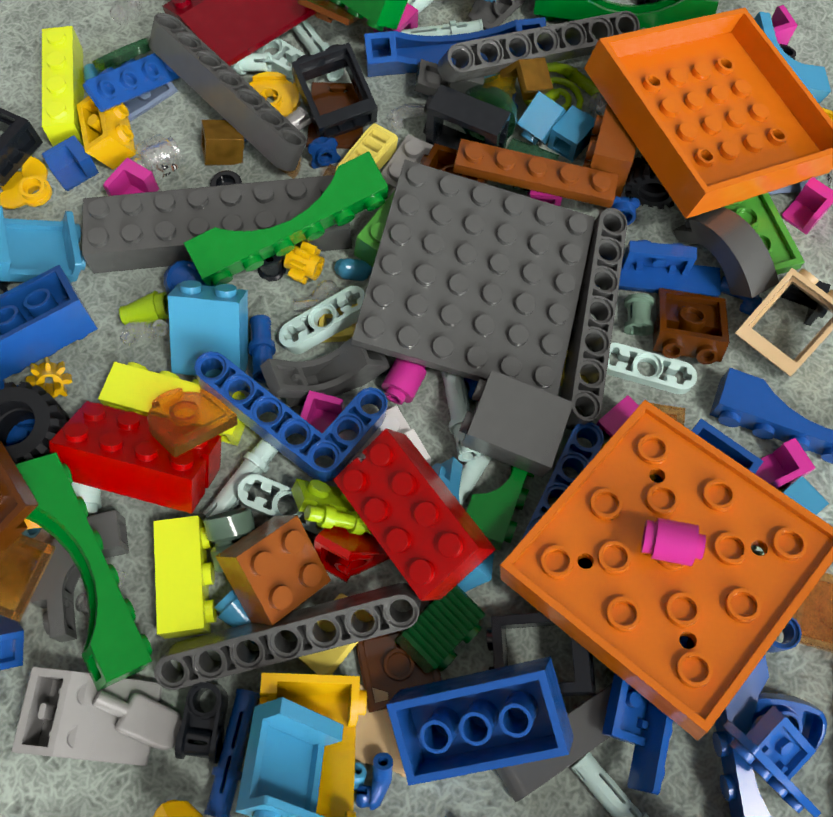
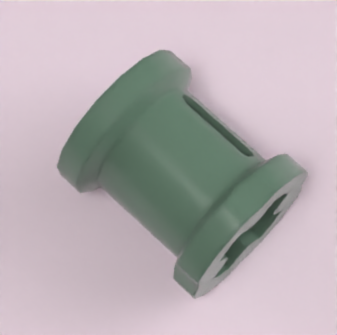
M644 293L628 295L624 299V306L627 309V322L624 323V333L647 336L654 332V323L651 321V309L655 305L654 297Z

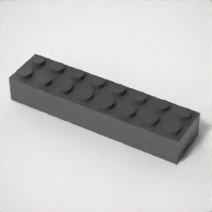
M334 175L83 198L82 256L94 274L167 267L175 261L182 260L193 262L184 242L214 227L231 231H254L271 228L287 222L307 210L318 200L331 183ZM350 222L343 226L335 224L325 229V233L321 237L313 241H307L306 239L303 241L318 246L317 248L321 251L352 249ZM302 241L295 245L301 247Z

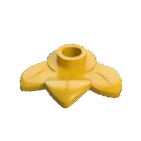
M30 156L23 164L22 172H16L4 186L0 185L3 190L0 193V206L5 209H16L24 205L37 207L45 204L51 198L52 188L47 181L48 170L39 159Z

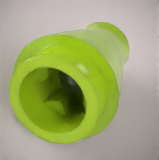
M153 291L127 305L120 306L119 315L122 323L125 326L166 323V319H169L167 293Z

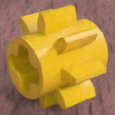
M302 241L301 247L294 245L295 248L287 253L284 259V267L289 269L287 276L302 284H306L308 278L314 281L317 280L325 263V259L319 256L321 250L317 248L318 246L306 241Z
M45 357V362L39 365L30 364V371L35 376L25 377L26 382H29L33 387L35 385L42 387L53 398L59 395L65 397L68 395L64 384L72 383V375L68 373L62 374L65 371V362L62 361L56 364L50 362L49 357ZM45 377H53V383H45Z

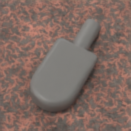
M102 690L97 693L92 705L119 717L115 725L117 732L154 749L168 750L175 747L178 731L182 723V716L177 711L140 693L131 694L128 702Z

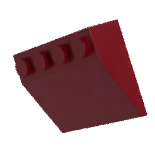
M171 0L162 5L166 14L178 18L229 66L234 65L317 13L310 8L298 4V0Z

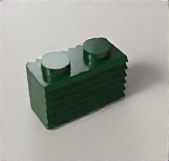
M456 585L441 600H432L419 613L417 622L412 627L403 630L394 640L422 668L423 672L429 673L436 668L442 672L457 657V654L453 651L462 640L466 644L469 643L480 632L482 627L478 622L485 616V613Z

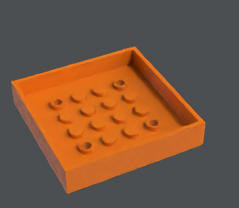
M746 8L600 38L584 67L685 219L811 179L812 177L815 178L827 174L833 169L832 120Z
M644 400L500 564V580L698 741L708 733L832 564L833 526ZM658 475L663 481L660 483L653 482L650 476ZM657 518L699 525V534L706 535L705 551L702 560L695 559L692 566L651 559V554L641 553L646 520L656 521ZM751 546H759L763 550L764 555L754 554ZM586 558L591 561L592 567L584 569L579 566L578 561ZM682 636L691 638L694 647L691 649L684 648L680 644L679 638Z

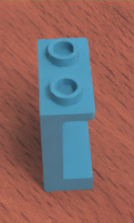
M0 206V281L26 282L57 265L61 266L70 282L77 281L80 271L85 270L86 260L82 256V250L79 248L81 228L79 224H75L73 212L65 211L62 221L4 218L3 208Z
M284 697L255 706L236 812L250 817H324L316 813L324 747L342 741L344 725Z

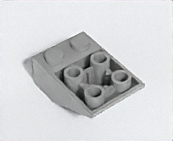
M32 667L11 752L148 766L151 747L117 732L115 725L119 717L92 705L99 691H97L90 673ZM125 678L102 689V691L128 702L131 694L140 693L160 703L163 687L156 682Z

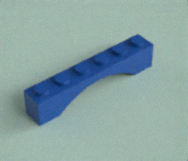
M542 17L514 20L486 30L445 36L413 35L398 31L365 33L364 51L367 77L417 73V67L421 59L438 64L442 56L456 43L546 26V19ZM537 42L539 48L543 50V47ZM509 47L510 52L516 56L515 51ZM480 53L481 57L484 60H486V62H489L487 56L483 53Z
M733 368L727 370L720 379L710 416L718 418L722 425L728 427L741 426L750 429L753 435L761 439L775 438L787 442L796 438L804 451L820 454L822 460L833 464L832 429L807 420L792 410L772 391L764 379Z
M765 655L716 720V732H713L712 736L713 746L717 756L721 757L724 773L720 775V788L723 797L729 803L731 817H771L759 792L753 768L729 745L734 738L723 727L729 720L745 735L751 730L759 695L769 678Z

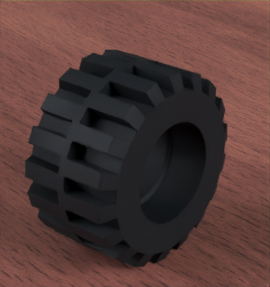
M22 381L18 387L13 382L5 383L4 389L0 390V441H2L13 462L18 464L50 454L49 441L70 420V417L42 387L38 385L33 387L29 382ZM35 419L33 430L26 439L18 444L6 446L8 434L15 425L24 420Z

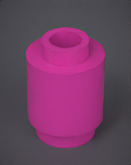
M396 358L381 385L385 391L386 398L399 405H402L404 402H412L427 374L426 366Z
M657 518L656 521L646 520L641 553L651 554V559L692 566L695 559L702 560L706 535L699 534V525Z

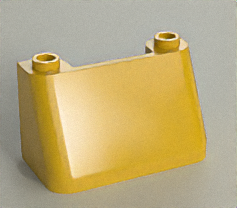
M261 673L259 705L284 697L344 725L342 741L324 747L316 813L324 817H356V812L354 811L356 724L358 715L366 714L367 691L360 690V676Z

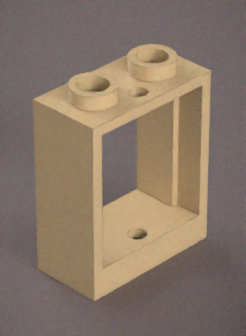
M791 268L735 332L739 338L790 377L833 331V317L794 360L753 330V327L791 284H794L833 314V290H830L828 293L824 292L816 286L819 280L803 268L799 272Z

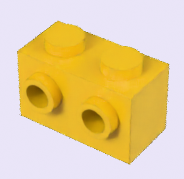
M87 96L76 105L84 149L87 154L113 170L120 166L126 158L130 159L136 155L133 141L134 134L128 118L129 111L124 103L105 112H100L90 96Z

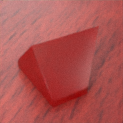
M333 526L331 529L324 528L314 539V548L326 571L346 583L351 576L390 559L376 538L365 532L362 535L349 533L346 528Z

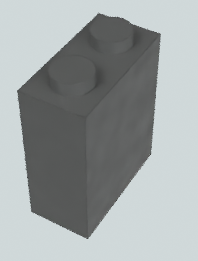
M491 370L486 381L479 379L471 399L477 401L473 413L470 411L466 412L459 431L465 433L461 446L543 478L552 468L574 402Z

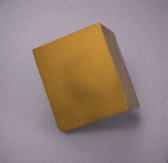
M545 58L519 59L499 71L501 78H518L523 101L533 100L538 91L544 94L553 89Z
M202 120L201 147L205 165H235L243 163L244 136L226 120Z

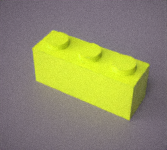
M197 515L153 521L157 635L164 639L211 633V623L217 620V610L215 609V600H209V585H214L215 573L213 563H207V549L212 548L213 542L207 540L203 520Z

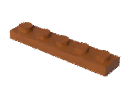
M465 139L460 141L453 172L607 208H611L613 205L619 176L610 172Z

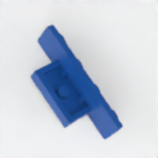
M153 53L138 60L132 58L116 69L113 67L107 68L96 77L86 80L83 83V87L99 111L105 112L181 77Z
M648 240L629 241L622 260L619 289L658 293L659 288L719 297L721 294L720 268L694 265L697 260V247L685 246L680 243H652Z
M687 636L679 638L680 644L684 648H687ZM614 673L602 734L635 745L627 784L628 788L658 795L665 776V762L669 740L673 731V720Z
M772 706L766 714L759 716L754 721L751 730L746 735L729 720L723 725L734 738L729 745L798 814L803 809H806L813 817H818L821 814L814 804L791 781V778L812 757L816 750L783 713Z

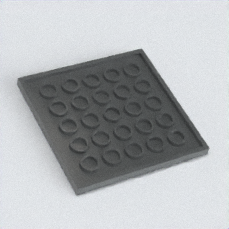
M404 159L351 345L475 381H479V379L486 381L491 370H494L558 396L595 217Z

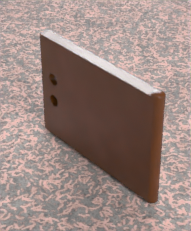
M298 0L297 2L318 12L315 13V17L332 23V19L348 26L361 19L348 13V6H339L330 0Z
M312 82L311 95L320 116L360 102L352 83ZM312 123L308 127L307 148L313 140L318 138ZM363 127L334 137L338 142L336 149H351L363 135Z

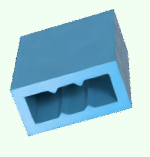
M194 280L178 283L168 294L172 373L197 376L194 368L196 360L203 353L210 351L222 354L245 372L248 366V290L237 289L232 284H219L215 287L204 286L199 281ZM212 369L206 372L204 376L214 378L220 375L222 371Z

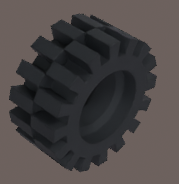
M643 155L641 160L639 158L634 159L626 180V197L639 199L642 206L644 204L652 208L657 206L658 209H664V205H667L668 208L673 207L674 201Z

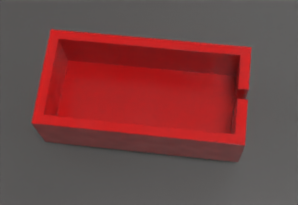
M86 401L49 441L50 454L56 452L61 464H67L72 474V480L75 483L192 514L205 494V488H209L220 469L222 436L174 424L169 421L139 415L135 412H128L100 403Z
M386 428L362 451L366 456L365 459L356 457L333 480L420 601L441 600L496 549L407 435Z

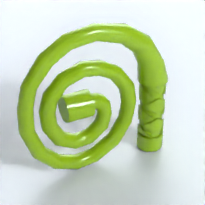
M559 62L547 63L549 72H556L566 77L555 76L550 78L552 84L564 85L575 94L577 100L576 107L582 110L584 99L577 86L585 90L595 100L602 96L593 81L586 78L577 68ZM553 88L545 94L554 102L562 95L565 98V103L562 107L566 111L571 107L572 96L565 89ZM532 100L524 101L527 106L532 102Z

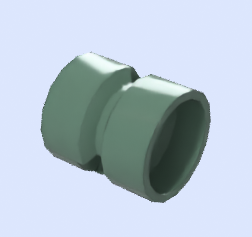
M251 508L226 511L203 519L207 540L214 542L215 545L210 550L216 572H223L215 556L232 545L231 540H234L233 542L236 543L256 528Z

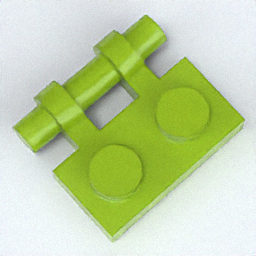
M296 478L291 492L298 510L304 512L305 520L316 522L317 526L331 529L333 526L346 528L351 534L362 535L364 532L372 534L339 488L329 486L320 480L307 481Z

